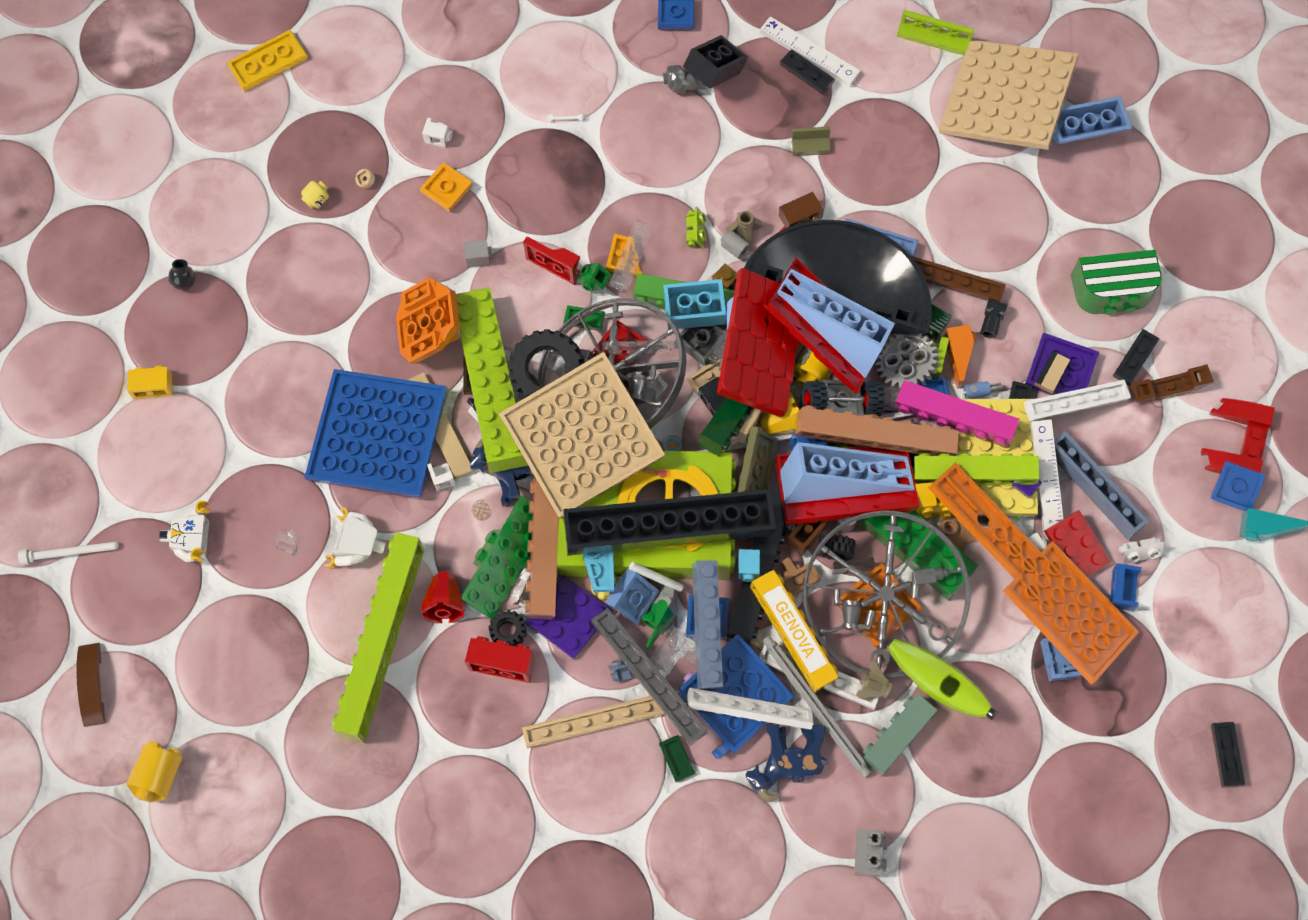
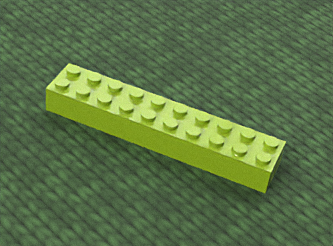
M488 287L456 294L459 330L489 473L528 466L499 413L513 406L516 402L509 378L491 289Z
M395 532L394 538H391L389 541L388 549L390 551L388 557H385L383 560L382 568L384 570L382 576H379L376 582V588L378 589L376 595H373L370 601V607L372 608L370 614L366 615L364 620L365 630L363 634H360L357 643L359 649L357 654H354L352 657L351 666L353 668L351 674H348L345 679L346 690L339 698L338 706L340 709L338 715L335 714L332 720L333 730L341 738L364 744L425 551L419 537Z

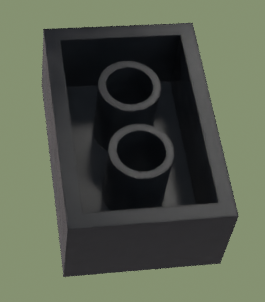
M720 35L692 48L683 67L691 75L699 79L704 86L711 89L739 75L748 56Z

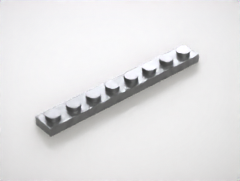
M608 608L591 619L594 627L690 746L708 734L706 728Z

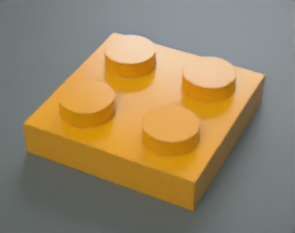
M443 162L423 184L420 192L450 212L473 186V183Z

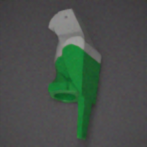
M659 583L661 593L654 601L651 611L642 617L643 622L648 627L654 629L645 646L647 650L652 647L660 634H664L678 613L677 590Z

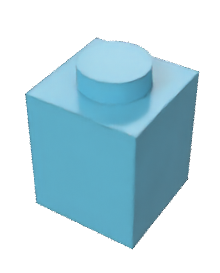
M739 549L738 579H742L744 582H752L759 578L760 550Z

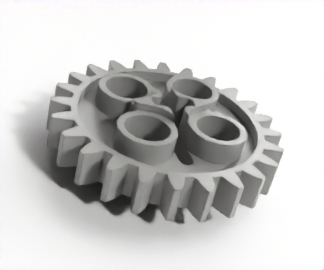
M896 334L897 339L895 340L889 337L890 343L884 344L885 349H882L881 355L877 357L879 362L875 363L881 380L885 381L888 387L891 385L893 390H896L898 386L901 389L904 380L917 385L920 383L926 385L925 379L932 380L930 374L937 373L934 367H939L937 360L940 359L938 349L934 347L933 340L930 341L928 336L923 338L922 334L917 336L916 334H906L902 337Z

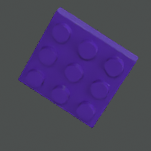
M1043 332L1025 384L1032 385L1033 389L1050 395L1087 388L1099 351ZM1054 351L1070 359L1051 394L1034 384L1051 352Z
M562 575L556 582L554 619L527 618L525 624L574 660L597 631L591 619L605 611L608 607Z

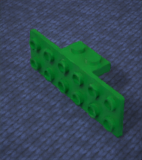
M524 496L519 497L502 528L490 531L487 534L484 546L475 554L476 559L473 564L478 568L461 595L462 601L490 619H494V615L500 610L524 569L527 560L531 557V552H527L528 540H532V533L528 532L529 520H532L533 513H529L530 500Z

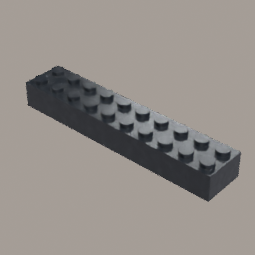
M770 489L563 509L567 556L773 536L776 529Z

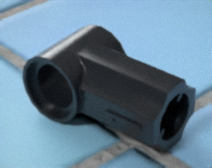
M989 298L980 331L983 337L989 339L996 338L1001 320H1003L1007 309V303Z

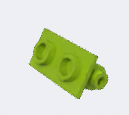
M695 206V211L690 210L686 215V228H693V230L686 231V243L691 248L695 247L696 244L704 248L706 216L697 206Z

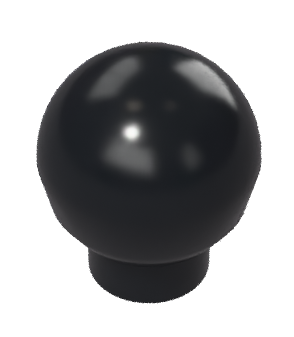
M177 259L172 262L168 280L175 289L186 290L194 284L195 273L188 266L186 260Z

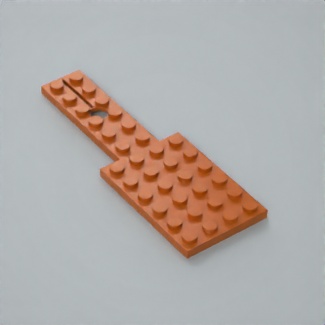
M955 462L928 488L1014 578L1003 592L1090 684L1096 682L1139 631L1053 541L1040 552ZM978 515L988 517V528L982 527L978 523Z

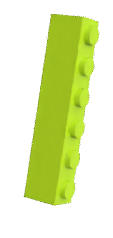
M923 453L915 456L914 461L915 484L935 482L955 462L977 485H1012L1013 483L1009 480H1014V483H1019L1020 485H1035L1039 482V456H1034L1032 453H1024L1021 456H1013L1011 453H1003L1001 456H992L990 453H983L980 456H972L969 453H963L959 456H951L948 453L931 456L930 454Z

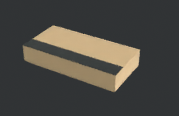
M1052 351L1034 385L1052 394L1070 359Z

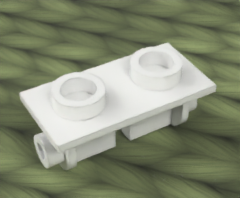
M1152 537L1140 540V547L1136 541L1123 543L1122 546H1119L1120 554H1124L1122 563H1135L1141 560L1161 557L1164 542H1161L1159 538Z
M524 568L520 575L522 580L519 587L516 586L511 594V597H513L511 604L520 602L519 606L525 608V601L529 600V592H526V580H530V572H527V568Z

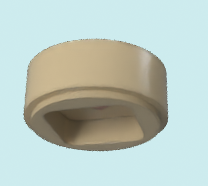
M361 169L356 174L355 181L358 186L367 189L373 185L375 176L368 169Z

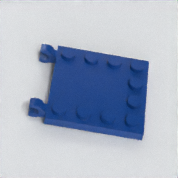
M736 634L721 648L723 687L719 689H700L783 705L794 697L739 634ZM697 672L676 690L684 703H688L687 694L689 688L697 689ZM693 709L722 741L711 752L716 759L722 757L728 750L735 753L766 723L765 721Z

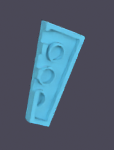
M613 552L583 554L593 592H615Z

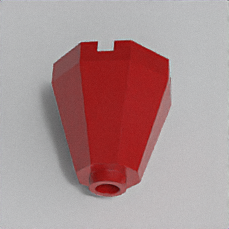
M441 571L433 577L422 601L421 611L424 619L439 624L443 623L442 619H449L448 623H455L465 617V609L455 576L450 572Z

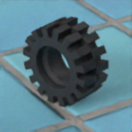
M823 534L819 537V544L828 534ZM834 534L824 544L829 548V551L831 550L842 560L850 561L854 558L856 541L853 538ZM821 550L818 553L823 558L834 559L828 553H824Z
M502 610L500 614L497 615L496 613L494 615V619L491 618V624L488 629L493 642L497 643V640H502L515 647L520 642L523 643L527 628L520 614L518 615L516 611L511 612L507 610V612H504ZM506 622L513 623L516 627L515 633L509 637H505L500 633V627Z

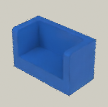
M1117 563L1112 569L1110 602L1117 609L1134 612L1138 608L1139 602H1135L1137 577L1142 567Z

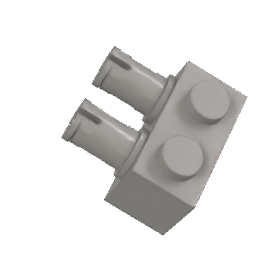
M858 829L856 831L854 875L881 877L883 872H886L887 859H883V850H887L888 839L884 837V831Z

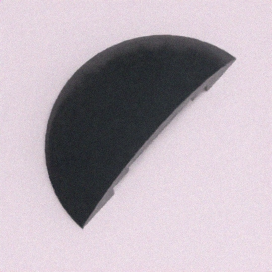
M816 220L788 227L761 244L744 266V269L750 272L752 271L781 283L793 260L797 257L829 289L895 323L890 334H927L929 331L932 314L931 296L926 279L919 266L897 242L885 234L862 224L841 220Z

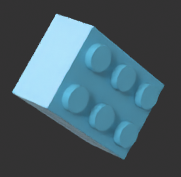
M722 279L663 285L666 315L677 329L726 324Z

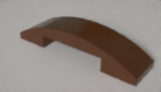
M1208 364L1190 368L1184 373L1152 381L1146 379L1134 382L1130 386L1136 402H1150L1189 393L1213 384L1214 381Z
M100 643L78 646L77 692L84 727L105 724L104 703L101 701L99 664L101 663Z

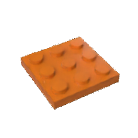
M880 563L867 575L872 578V581L884 587V578L888 573H884L885 566ZM890 574V575H891V583H890V586H891V584L893 583V581L896 579L892 574ZM861 580L850 588L876 591L869 583L866 585ZM897 581L893 587L899 585L900 583ZM906 589L894 594L895 597L904 602L905 606L908 604L917 612L922 611L923 608L914 598L910 599L911 595ZM847 591L840 596V599L843 602L844 600L861 602L877 594ZM882 600L866 607L861 606L858 624L864 625L868 610L876 611L872 629H859L861 633H866L864 636L875 648L879 647L878 631L880 616H882ZM892 602L902 626H904L912 617ZM889 604L888 614L885 616L888 617L886 640L900 629Z

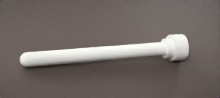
M108 542L37 552L21 549L18 551V560L21 566L30 565L31 562L38 559L116 550L119 545L117 542Z

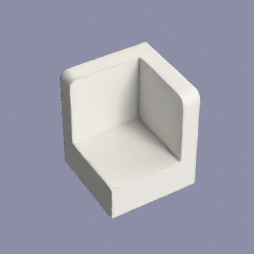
M431 463L427 464L436 491L455 485L447 463L432 468Z

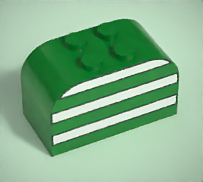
M1155 249L1080 257L1071 273L1075 298L1081 309L1091 314L1112 315L1123 311L1131 313L1146 307L1161 284L1162 274Z

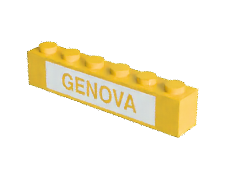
M772 570L752 581L750 588L808 685L815 693L836 681L838 670L833 663L828 661L825 648L818 644L815 639L816 634L814 630L808 627L804 621L806 620L804 613L801 609L796 608L794 604L795 599L791 592H787L784 588L782 577Z

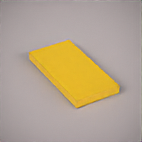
M290 29L226 63L243 91L246 92L307 60L308 56Z

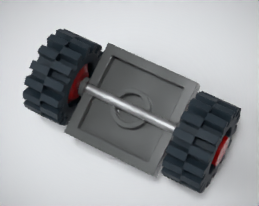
M839 380L806 381L801 389L802 394L800 398H802V401H800L802 407L814 406L818 410L834 409L838 413L853 412L858 416L870 414L882 416V413H884L883 407L886 406L884 403L886 401V397H884L886 392L883 390L884 386L881 382H863L856 395Z

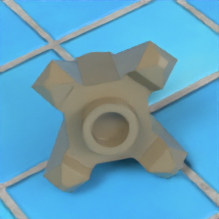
M742 211L737 213L736 220L726 228V232L734 231L742 235L744 240L751 244L752 231L761 228L762 224L751 212Z
M871 660L868 664L870 671L869 673L864 672L860 680V684L863 686L862 689L857 691L856 696L859 699L876 696L887 698L893 683L883 675L877 663Z

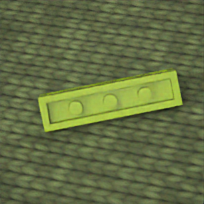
M904 10L896 37L965 55L972 40L974 29Z

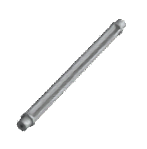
M770 635L766 637L763 642L768 652L822 725L825 726V729L857 772L859 771L863 777L870 774L871 771L866 766L865 760L778 643L774 642Z

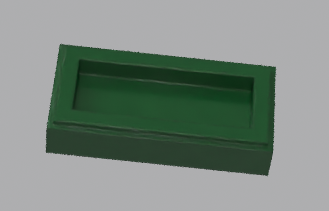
M678 735L659 743L675 783L695 775Z

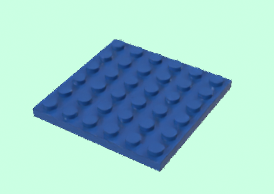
M334 369L304 478L309 481L421 498L428 471L427 464L430 463L448 390L447 386Z

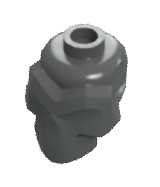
M681 65L668 66L666 73H663L664 84H668L669 89L674 93H687V90L693 91L697 88L695 77L689 74L688 70L683 69Z

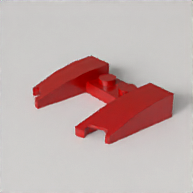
M1222 398L1220 402L1223 404L1218 409L1213 408L1209 415L1247 425L1241 453L1239 455L1202 448L1201 456L1208 455L1210 465L1205 466V470L1220 474L1226 460L1261 472L1263 465L1262 456L1275 407L1244 400Z

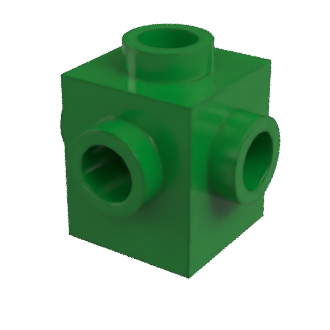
M599 263L585 264L580 269L577 281L582 284L583 289L589 292L604 290L611 273Z

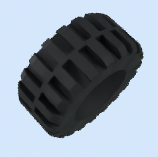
M544 329V331H533V334L525 335L520 343H516L515 349L509 357V378L515 390L523 398L543 388L533 382L528 370L530 360L538 352L552 350L560 354L566 364L565 374L585 363L580 348L572 338L557 330Z

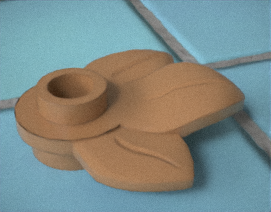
M955 516L952 519H945L939 524L938 529L962 552H964V544L977 540ZM945 527H950L952 532H947Z

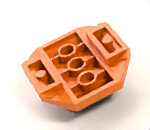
M428 277L401 293L400 300L402 302L398 308L396 321L400 354L408 362L416 364L442 351L446 345L459 339L458 328L460 325L456 292Z

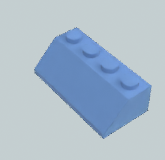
M1121 96L1063 107L1052 140L1058 144L1131 130L1132 127Z

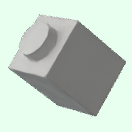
M487 239L464 242L468 268L490 265L493 251L492 246H488Z

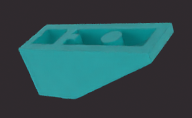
M1248 508L1242 514L1239 536L1252 542L1301 532L1308 527V521Z

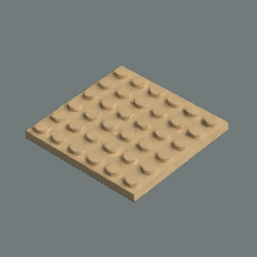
M971 40L939 126V133L1049 150L1078 61V53Z
M604 352L499 413L559 518L563 517V509L578 508L665 457L663 450Z

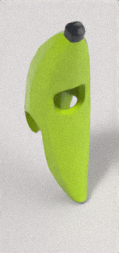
M894 638L888 642L887 647L895 662L929 697L962 714L973 717H987L990 720L994 719L997 711L992 708L989 699L971 679L955 666L918 645Z

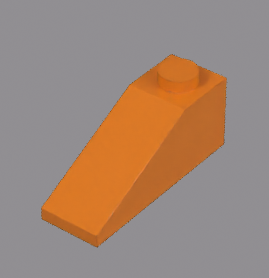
M970 325L947 328L944 337L949 338L947 350L957 389L961 388L973 344L976 342L975 332L971 331Z

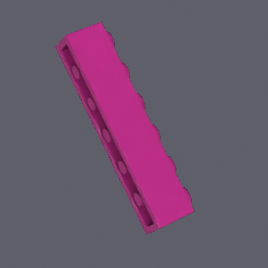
M905 380L895 406L901 413H911L917 415L919 419L925 421L932 420L940 426L956 428L960 433L966 434L968 432L974 434L978 439H988L1002 447L1011 446L1019 423V418Z

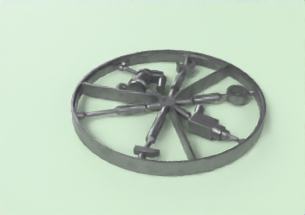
M614 298L586 307L566 321L558 331L566 335L575 325L582 322L596 350L601 354L602 351L584 319L600 310L613 307V313H608L604 316L606 320L613 319L609 335V361L620 380L629 383L630 397L635 405L646 403L658 406L656 413L646 421L649 429H651L670 410L683 385L686 372V350L679 330L663 311L648 302L638 299ZM619 306L642 307L657 313L667 321L671 328L648 345L641 346L626 356V360H622L614 365L618 333L616 321L619 318H623V313L621 311L618 312ZM675 334L679 348V360L625 366L627 362L630 364L645 354L656 343L669 335ZM580 349L585 362L594 357L590 350ZM552 350L544 351L539 364L537 380L542 387H544L545 374L552 354H558ZM678 367L675 383L665 402L645 400L644 394L648 385L647 381H655L656 370ZM650 371V375L647 377L635 374L630 378L624 375L625 373Z
M874 511L858 515L834 528L818 545L808 563L804 577V609L809 626L816 634V639L829 655L844 666L862 674L864 672L869 673V671L858 668L835 654L826 645V635L824 634L846 629L852 631L855 635H866V633L855 632L852 628L872 629L876 611L868 610L865 623L861 625L858 624L861 606L866 607L882 600V616H880L878 631L879 649L874 650L870 656V659L873 660L875 654H878L876 663L880 670L890 660L889 653L883 649L887 634L888 617L885 616L888 614V604L906 642L910 643L892 602L902 608V611L917 622L928 626V634L933 640L941 641L945 639L948 642L947 646L937 655L942 658L958 640L969 614L970 582L965 564L958 550L945 534L935 526L917 516L903 512ZM873 516H890V525H884V531H890L884 573L888 574L884 578V587L872 581L871 577L856 566L849 565L831 550L829 551V548L824 544L836 532L855 521ZM897 517H902L930 529V532L890 586V574L893 572L895 551L894 532H904L902 528L895 525ZM932 532L944 541L958 562L959 566L956 567V570L936 567L912 571V582L906 581L893 587ZM820 550L828 553L829 556L844 565L848 572L866 585L869 583L876 591L808 584L812 565ZM961 572L964 581L965 604L960 624L953 638L947 636L948 629L945 624L941 622L929 623L925 616L908 604L905 606L904 602L895 597L894 594L911 587L910 599L918 598L920 585L935 583L937 580L946 577L949 573ZM808 587L834 589V606L842 605L844 619L842 626L829 630L820 628L819 632L822 635H819L808 606ZM840 590L877 595L861 602L848 600L843 602L840 599ZM936 625L944 628V635L940 638L932 635V629ZM904 671L897 673H883L885 677H901L907 675Z

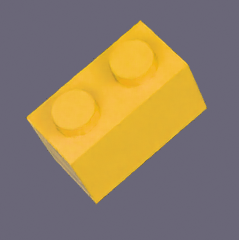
M161 365L154 368L137 367L134 370H128L127 392L133 399L172 396V373L167 367Z

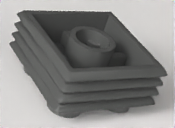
M718 325L685 328L680 333L686 352L703 366L724 347L727 333ZM699 338H706V341H699Z

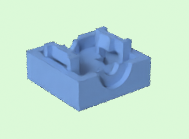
M627 568L622 577L619 576L620 580L614 588L615 592H609L610 596L605 603L620 612L628 621L638 625L659 590L637 572Z
M1047 638L1041 640L1040 643L1049 682L1083 677ZM1077 670L1075 672L1065 673V671Z

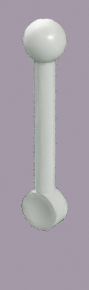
M550 114L547 116L549 123L554 120H585L584 114L555 117Z

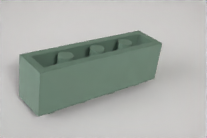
M919 694L914 698L910 696L903 704L905 709L901 714L897 711L889 720L892 723L889 728L883 727L877 734L878 741L874 745L870 742L863 751L865 762L880 776H883L937 712V709Z

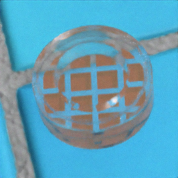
M477 500L472 505L471 511L477 520L484 521L491 516L492 508L488 501Z

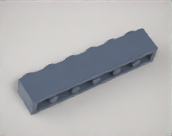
M1067 431L1054 440L1057 463L1127 540L1131 539L1147 525L1149 520Z
M717 560L696 561L692 564L697 689H719L723 687Z

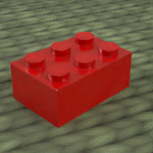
M477 636V638H470L465 663L469 671L530 683L535 658L532 650L529 649L530 647L518 644L515 647L509 645L506 641L497 640L496 643L489 641L486 637Z

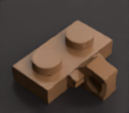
M788 557L781 563L785 570L783 573L784 577L782 578L784 581L783 586L787 592L789 591L795 596L803 591L804 577L808 564L800 567L799 564L794 566ZM813 565L808 584H816L821 581V577Z

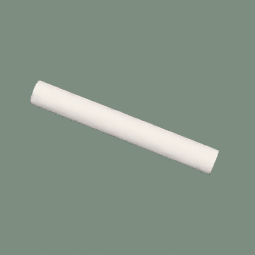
M632 562L629 566L630 570L679 592L683 590V584L637 563Z

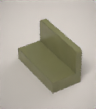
M830 127L794 128L791 139L793 156L830 154Z

